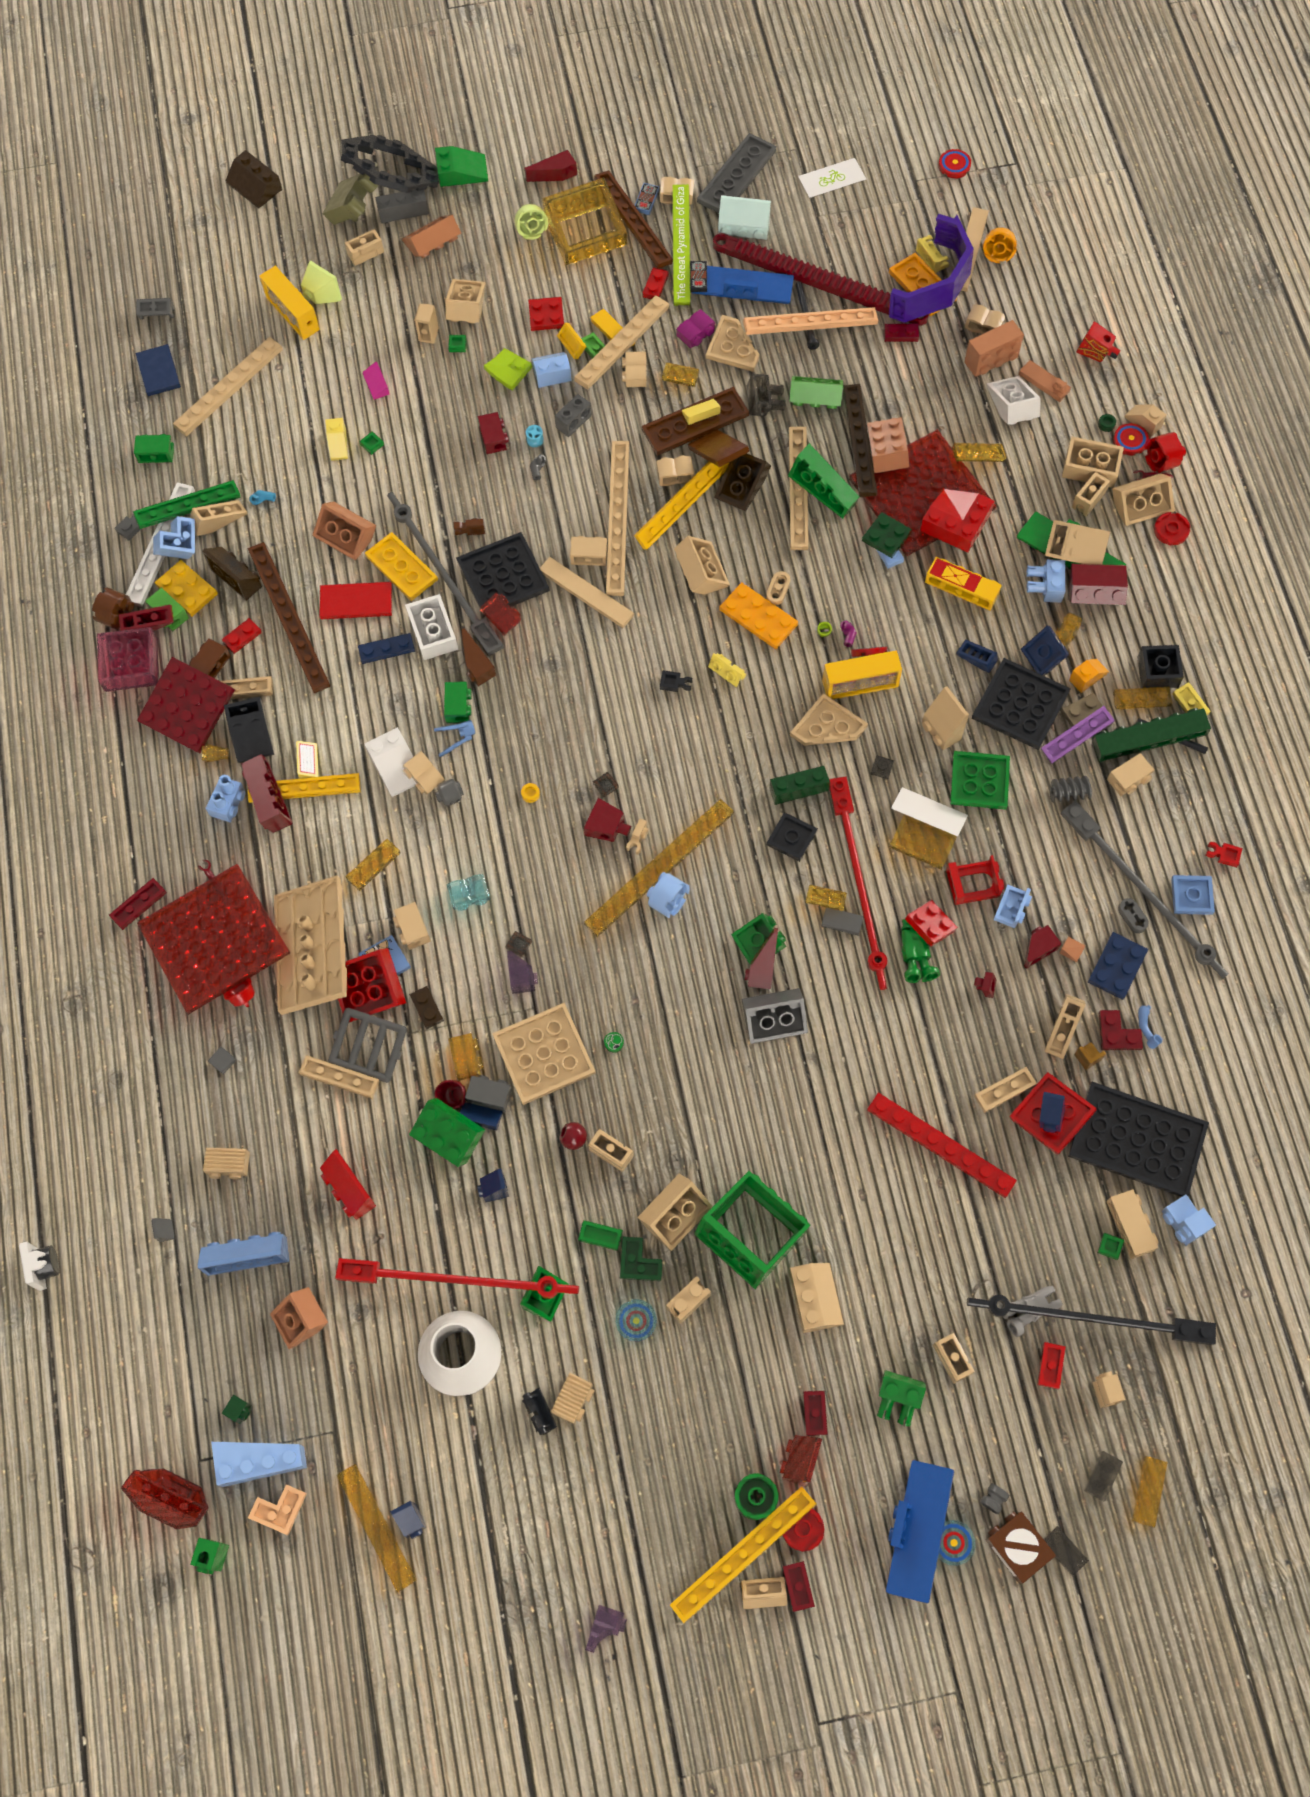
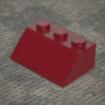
M1071 563L1068 600L1070 603L1126 605L1128 591L1126 565Z

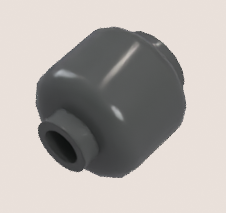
M454 779L439 783L437 785L438 791L435 792L438 802H443L445 806L460 802L462 795H464L459 781L456 782Z

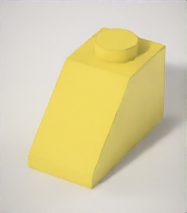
M343 418L326 419V435L331 461L348 459L347 434Z

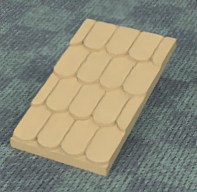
M336 875L274 895L278 1012L284 1015L289 1012L347 997L341 879Z

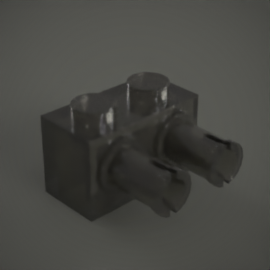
M752 374L746 385L749 414L766 416L770 410L784 411L786 401L784 399L771 398V395L782 396L784 386L770 384L769 375Z

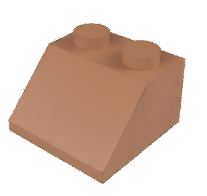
M309 1287L290 1293L270 1313L289 1350L317 1334L328 1323Z

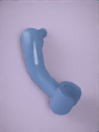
M1140 1006L1138 1010L1139 1027L1148 1040V1047L1154 1049L1162 1043V1038L1157 1034L1153 1035L1149 1030L1148 1016L1151 1006Z

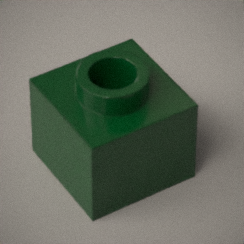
M232 1395L221 1414L241 1424L242 1421L249 1417L252 1405Z

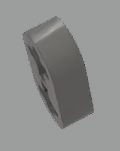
M1124 899L1118 907L1120 915L1133 932L1143 933L1149 924L1146 915L1133 899ZM1125 906H1127V907H1128V906H1131L1132 909H1131V910H1129V909L1125 910L1124 907H1125ZM1136 920H1137V922H1142V923H1143L1142 926H1140V925L1136 926V925H1135Z

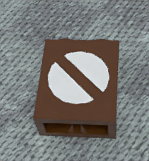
M1013 1511L1004 1518L1006 1521L1001 1527L996 1525L987 1532L989 1537L985 1540L1019 1584H1023L1051 1561L1056 1554L1024 1513L1021 1511L1016 1514Z

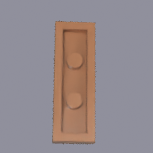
M1031 360L1019 371L1021 377L1058 402H1061L1071 390V387L1066 382L1055 377Z

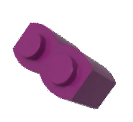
M700 309L677 327L676 336L689 348L698 346L703 338L709 337L714 333L715 321Z

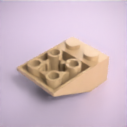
M1054 520L1045 556L1081 564H1102L1110 531Z

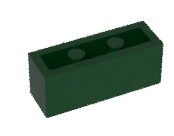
M820 766L770 779L769 789L774 805L827 792L829 791L830 780L825 766Z

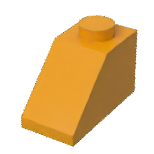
M1090 659L1072 671L1069 681L1082 693L1107 675L1109 671L1097 659Z

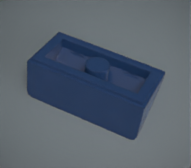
M465 1102L460 1113L481 1127L498 1131L503 1111Z

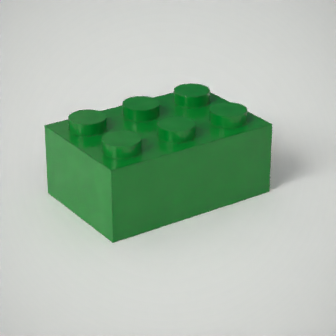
M438 1098L427 1101L409 1135L455 1166L460 1167L467 1164L485 1129Z

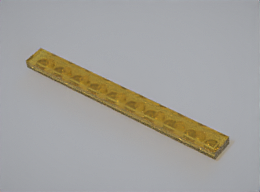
M722 799L718 800L584 921V925L596 937L601 935L643 897L652 886L656 885L662 872L669 873L728 820L734 814V810Z

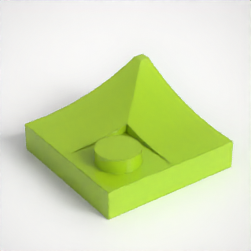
M506 348L491 361L484 364V369L493 378L512 391L532 368L531 362Z

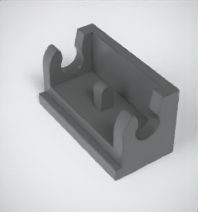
M170 298L136 299V315L140 320L144 319V316L169 315L170 318H174L172 311H175V306Z

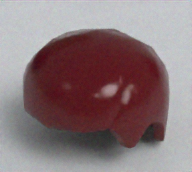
M444 1080L436 1087L434 1097L453 1109H459L466 1102L465 1096L467 1092L465 1086L460 1081Z

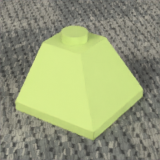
M310 261L301 283L304 298L308 301L311 300L315 304L341 301L342 297L336 276Z

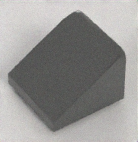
M153 1218L151 1220L153 1235L157 1241L164 1242L174 1239L172 1220Z

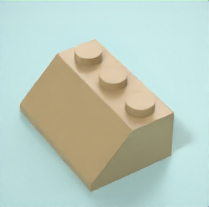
M1160 473L1112 488L1114 505L1125 526L1160 516L1166 512L1175 511L1170 476Z
M687 536L674 548L676 557L681 564L683 574L686 576L692 592L705 595L730 586L712 542Z
M679 1173L637 1218L650 1233L672 1251L713 1206L691 1180Z
M810 1263L791 1267L789 1274L803 1333L844 1325L830 1263Z

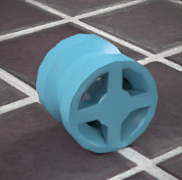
M531 425L526 429V440L529 446L539 447L544 442L543 430L538 425Z

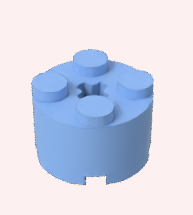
M662 872L656 885L652 886L647 892V897H649L648 905L670 918V914L675 916L684 905L686 899L683 897L685 893L689 894L690 887L673 875Z

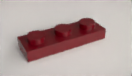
M152 878L111 912L109 916L124 930L167 892Z

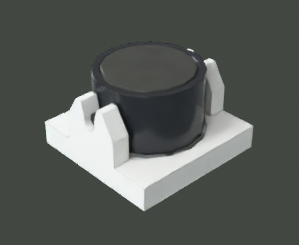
M28 1242L20 1243L19 1249L25 1283L39 1291L47 1289L45 1279L57 1276L60 1273L59 1260L54 1247L50 1245L37 1248Z

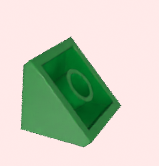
M541 1266L537 1267L531 1282H538L544 1276H551L558 1284L569 1285ZM548 1285L545 1290L547 1292L550 1291L552 1286ZM526 1290L520 1305L522 1309L551 1322L564 1293H557L555 1297L546 1299L538 1291Z

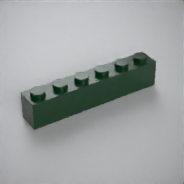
M1198 708L1188 710L1187 713H1174L1163 719L1157 717L1147 723L1137 722L1131 727L1125 728V726H1121L1111 732L1101 731L1094 736L1092 743L1098 762L1207 736L1211 726L1205 709L1198 710Z

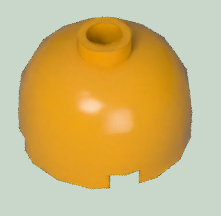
M1004 227L991 230L983 242L985 257L994 263L1009 261L1014 257L1017 249V240L1014 233Z

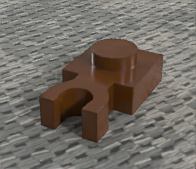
M473 518L466 520L465 523L453 522L455 535H462L464 533H467L468 536L485 534L483 519Z

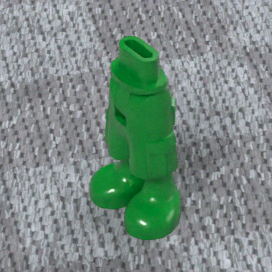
M903 919V927L901 928L903 961L908 964V970L904 973L905 981L917 983L920 979H922V982H928L940 976L939 968L930 966L928 960L931 958L928 944ZM916 961L920 963V969L917 968Z

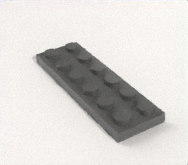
M749 133L697 197V203L719 213L721 195L740 197L774 155L777 146Z

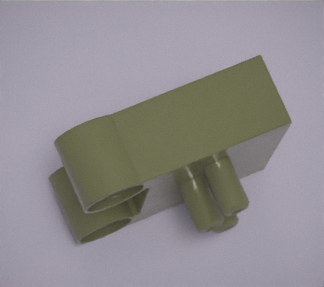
M358 174L341 181L322 214L333 225L349 219L357 222L358 217L365 213L366 204L363 202L367 192L372 193L378 185L372 183L369 180L370 177L366 174Z

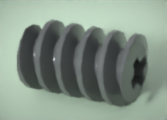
M1077 776L1074 779L1068 777L1066 780L1060 778L1059 781L1057 779H1052L1050 799L1052 803H1054L1055 797L1058 798L1059 802H1062L1063 796L1066 801H1069L1070 796L1076 801L1078 795H1080L1081 800H1084L1085 794H1087L1089 799L1092 798V787L1087 776H1082L1081 779Z

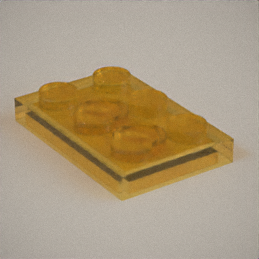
M904 814L889 848L942 870L957 836Z

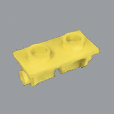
M713 653L708 667L737 687L740 679L743 680L746 677L745 671L735 664L731 666L732 662L722 654Z

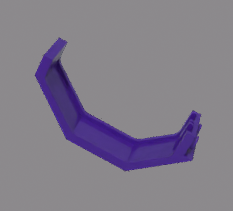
M938 214L934 232L936 233L934 243L952 249L959 262L950 277L912 292H904L893 288L890 295V318L905 323L953 305L971 274L974 251L958 215L955 218Z

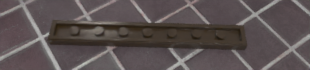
M860 384L843 385L858 493L860 497L877 496Z

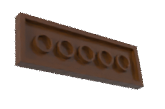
M733 386L643 425L642 432L658 456L707 435L716 429L718 430L748 417L749 410ZM711 399H714L720 405V414L688 425L682 413V410Z

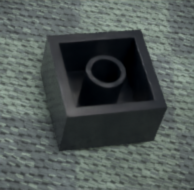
M1179 645L1142 646L1137 656L1141 688H1179L1184 678Z

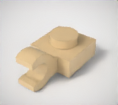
M639 819L632 833V838L627 843V851L632 846H636V854L638 855L641 852L640 842L647 837L649 831L646 820Z

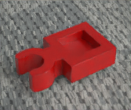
M1209 842L1208 847L1213 848L1214 852L1207 851L1205 856L1209 858L1219 857L1218 863L1237 868L1243 848L1223 843L1222 847H1219L1216 842Z

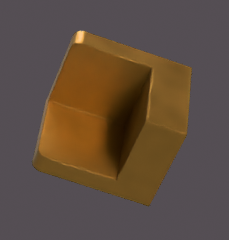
M1091 1042L1084 1047H1079L1074 1055L1084 1069L1087 1070L1100 1062L1106 1053L1105 1051L1099 1053Z

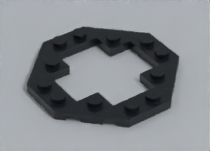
M382 135L341 139V161L352 164L353 169L361 175H368L370 177L369 180L374 184L405 193L412 192V189L417 191L426 190L427 186L432 188L438 187L437 167L399 140L392 141ZM377 149L402 156L404 164L420 168V174L407 172L405 178L401 175H390L386 171H376L375 163L369 159H359L358 151L372 155L373 150Z

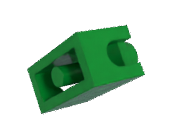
M166 434L135 435L134 455L138 463L173 462L174 443L171 442V436Z
M445 682L444 716L446 723H463L468 721V716H472V708L469 705V699H472V690L467 688V682Z
M198 1538L190 1565L197 1566L195 1571L213 1575L214 1571L221 1572L229 1545L210 1539Z

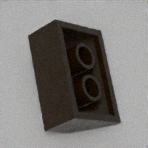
M247 150L243 151L233 160L225 180L229 186L258 209L283 190L279 176Z
M223 547L205 548L202 550L210 570L246 601L262 588L259 575L255 571L251 572L243 561L239 562L230 550L226 551Z

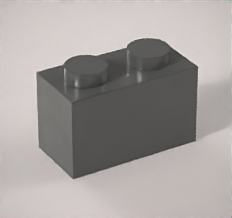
M484 1075L472 1076L465 1099L467 1103L500 1110L505 1113L512 1089L508 1082L504 1080L492 1081Z

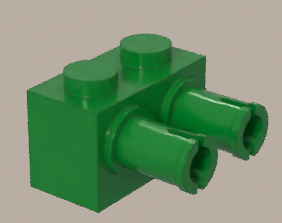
M884 1370L879 1388V1396L882 1400L877 1416L883 1418L884 1411L886 1410L884 1419L890 1420L894 1402H899L903 1405L897 1422L903 1425L906 1417L905 1426H911L914 1410L921 1408L926 1391V1383Z

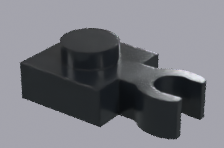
M663 670L660 690L678 692V688H683L686 691H690L691 685H686L685 683H692L693 678H680L681 673Z

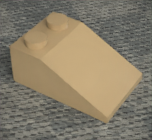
M452 279L445 300L446 320H451L452 322L467 321L472 324L479 322L486 282Z
M946 686L924 713L922 726L926 732L929 731L932 735L934 743L940 746L942 750H945L962 739L969 714L948 686Z

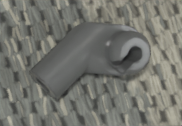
M538 455L530 464L533 480L541 479L540 470L546 462L544 455Z

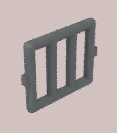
M346 1008L339 1029L334 1032L333 1038L335 1041L328 1062L388 1083L391 1081L397 1060L401 1058L402 1052L400 1050L407 1028L382 1018ZM350 1017L361 1020L349 1060L345 1061L337 1057ZM371 1023L380 1027L367 1067L357 1065L356 1061L368 1024ZM390 1029L398 1032L384 1074L375 1071L374 1068L386 1031Z

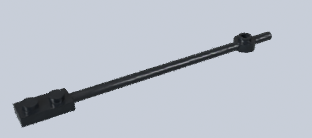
M995 1295L989 1300L967 1298V1306L986 1308L995 1317H1002L1008 1312H1017L1172 1333V1340L1206 1345L1216 1344V1323L1173 1318L1172 1324L1014 1304L1010 1303L1003 1295ZM997 1302H1001L1003 1304L1002 1309L997 1307Z

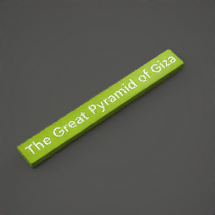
M689 184L673 185L674 306L690 305Z

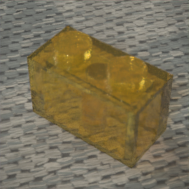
M471 1033L448 1038L458 1081L482 1075L480 1069L484 1068L482 1058L477 1057L476 1050H480L477 1038L473 1039Z

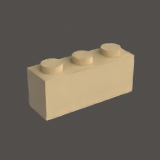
M1134 1190L1112 1196L1106 1201L1121 1238L1124 1240V1245L1130 1259L1154 1252L1158 1248L1157 1236L1151 1232L1149 1227L1150 1220L1147 1214L1143 1213L1141 1199L1138 1194H1135Z

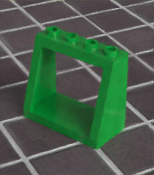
M748 1171L702 1217L694 1235L756 1290L806 1234L811 1225L804 1216L799 1215L793 1210L788 1202L783 1201L772 1188H768L759 1176ZM744 1191L793 1233L791 1238L767 1265L718 1222Z

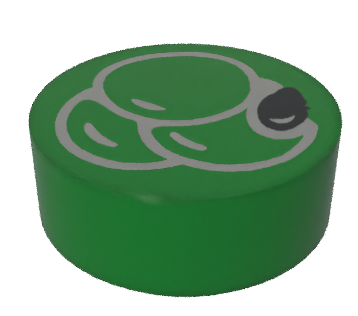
M617 1032L607 1034L604 1039L605 1048L612 1053L619 1052L624 1046L622 1035Z

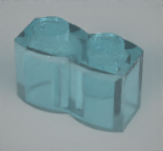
M483 874L446 884L454 910H466L472 904L484 905L490 900Z

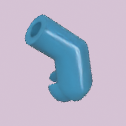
M258 490L249 497V501L253 505H258L265 500L274 502L276 493Z

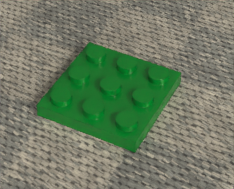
M954 751L950 805L1007 810L1010 756Z

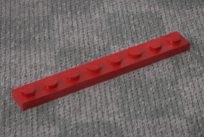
M879 1092L867 1109L870 1113L1005 1199L1017 1181Z

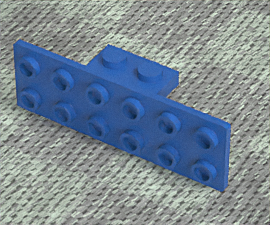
M707 266V292L691 293L790 304L794 275Z
M915 1460L911 1462L904 1501L899 1500L898 1506L896 1505L894 1508L893 1519H895L894 1528L891 1527L889 1532V1541H891L890 1545L894 1547L886 1587L888 1594L927 1604L930 1602L954 1477L953 1469Z

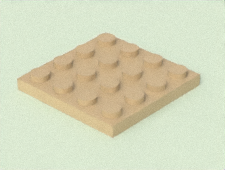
M565 1003L492 1033L522 1105L596 1074Z

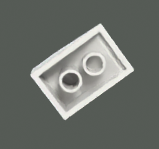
M1019 376L987 383L988 391L998 413L1007 424H1016L1020 421H1029L1040 417L1041 398Z
M398 727L364 744L391 797L417 784L413 778L408 779L403 773V765L413 758V755Z

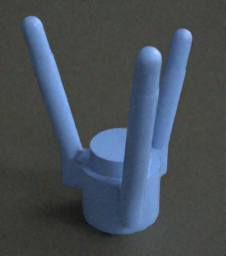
M471 720L456 725L434 728L435 732L458 729L460 737L464 736L463 739L441 752L439 757L444 756L464 742L472 740L471 735L475 734V729Z

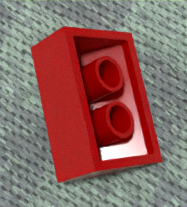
M335 1149L321 1165L320 1169L323 1174L320 1176L326 1185H332L334 1190L331 1193L336 1200H342L345 1204L342 1209L349 1218L353 1216L355 1220H358L375 1208L376 1205L344 1158Z

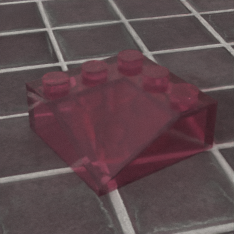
M152 627L97 634L98 682L105 692L156 686L159 681L158 641Z

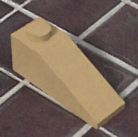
M239 500L192 508L190 518L195 519V534L199 536L221 529L247 515V511Z
M1066 994L1044 1052L1064 1059L1086 1005L1084 1000Z

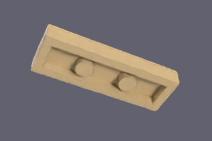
M1025 1067L976 1093L974 1097L983 1112L986 1113L1033 1088L1037 1083L1028 1068Z

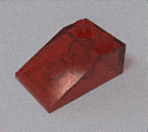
M794 1435L793 1440H788L785 1452L789 1453L787 1461H782L779 1472L783 1474L782 1480L804 1487L810 1484L822 1442L821 1438Z

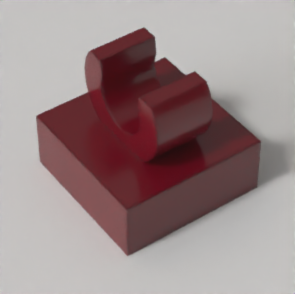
M985 972L984 979L975 978L974 986H976L977 990H981L985 997L993 998L997 979L994 973Z

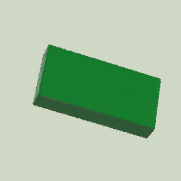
M583 1220L578 1241L618 1251L623 1230Z

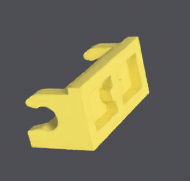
M931 235L922 239L919 238L917 240L916 252L935 273L949 267V262L947 261L949 258L947 256L943 257L931 240L933 239Z

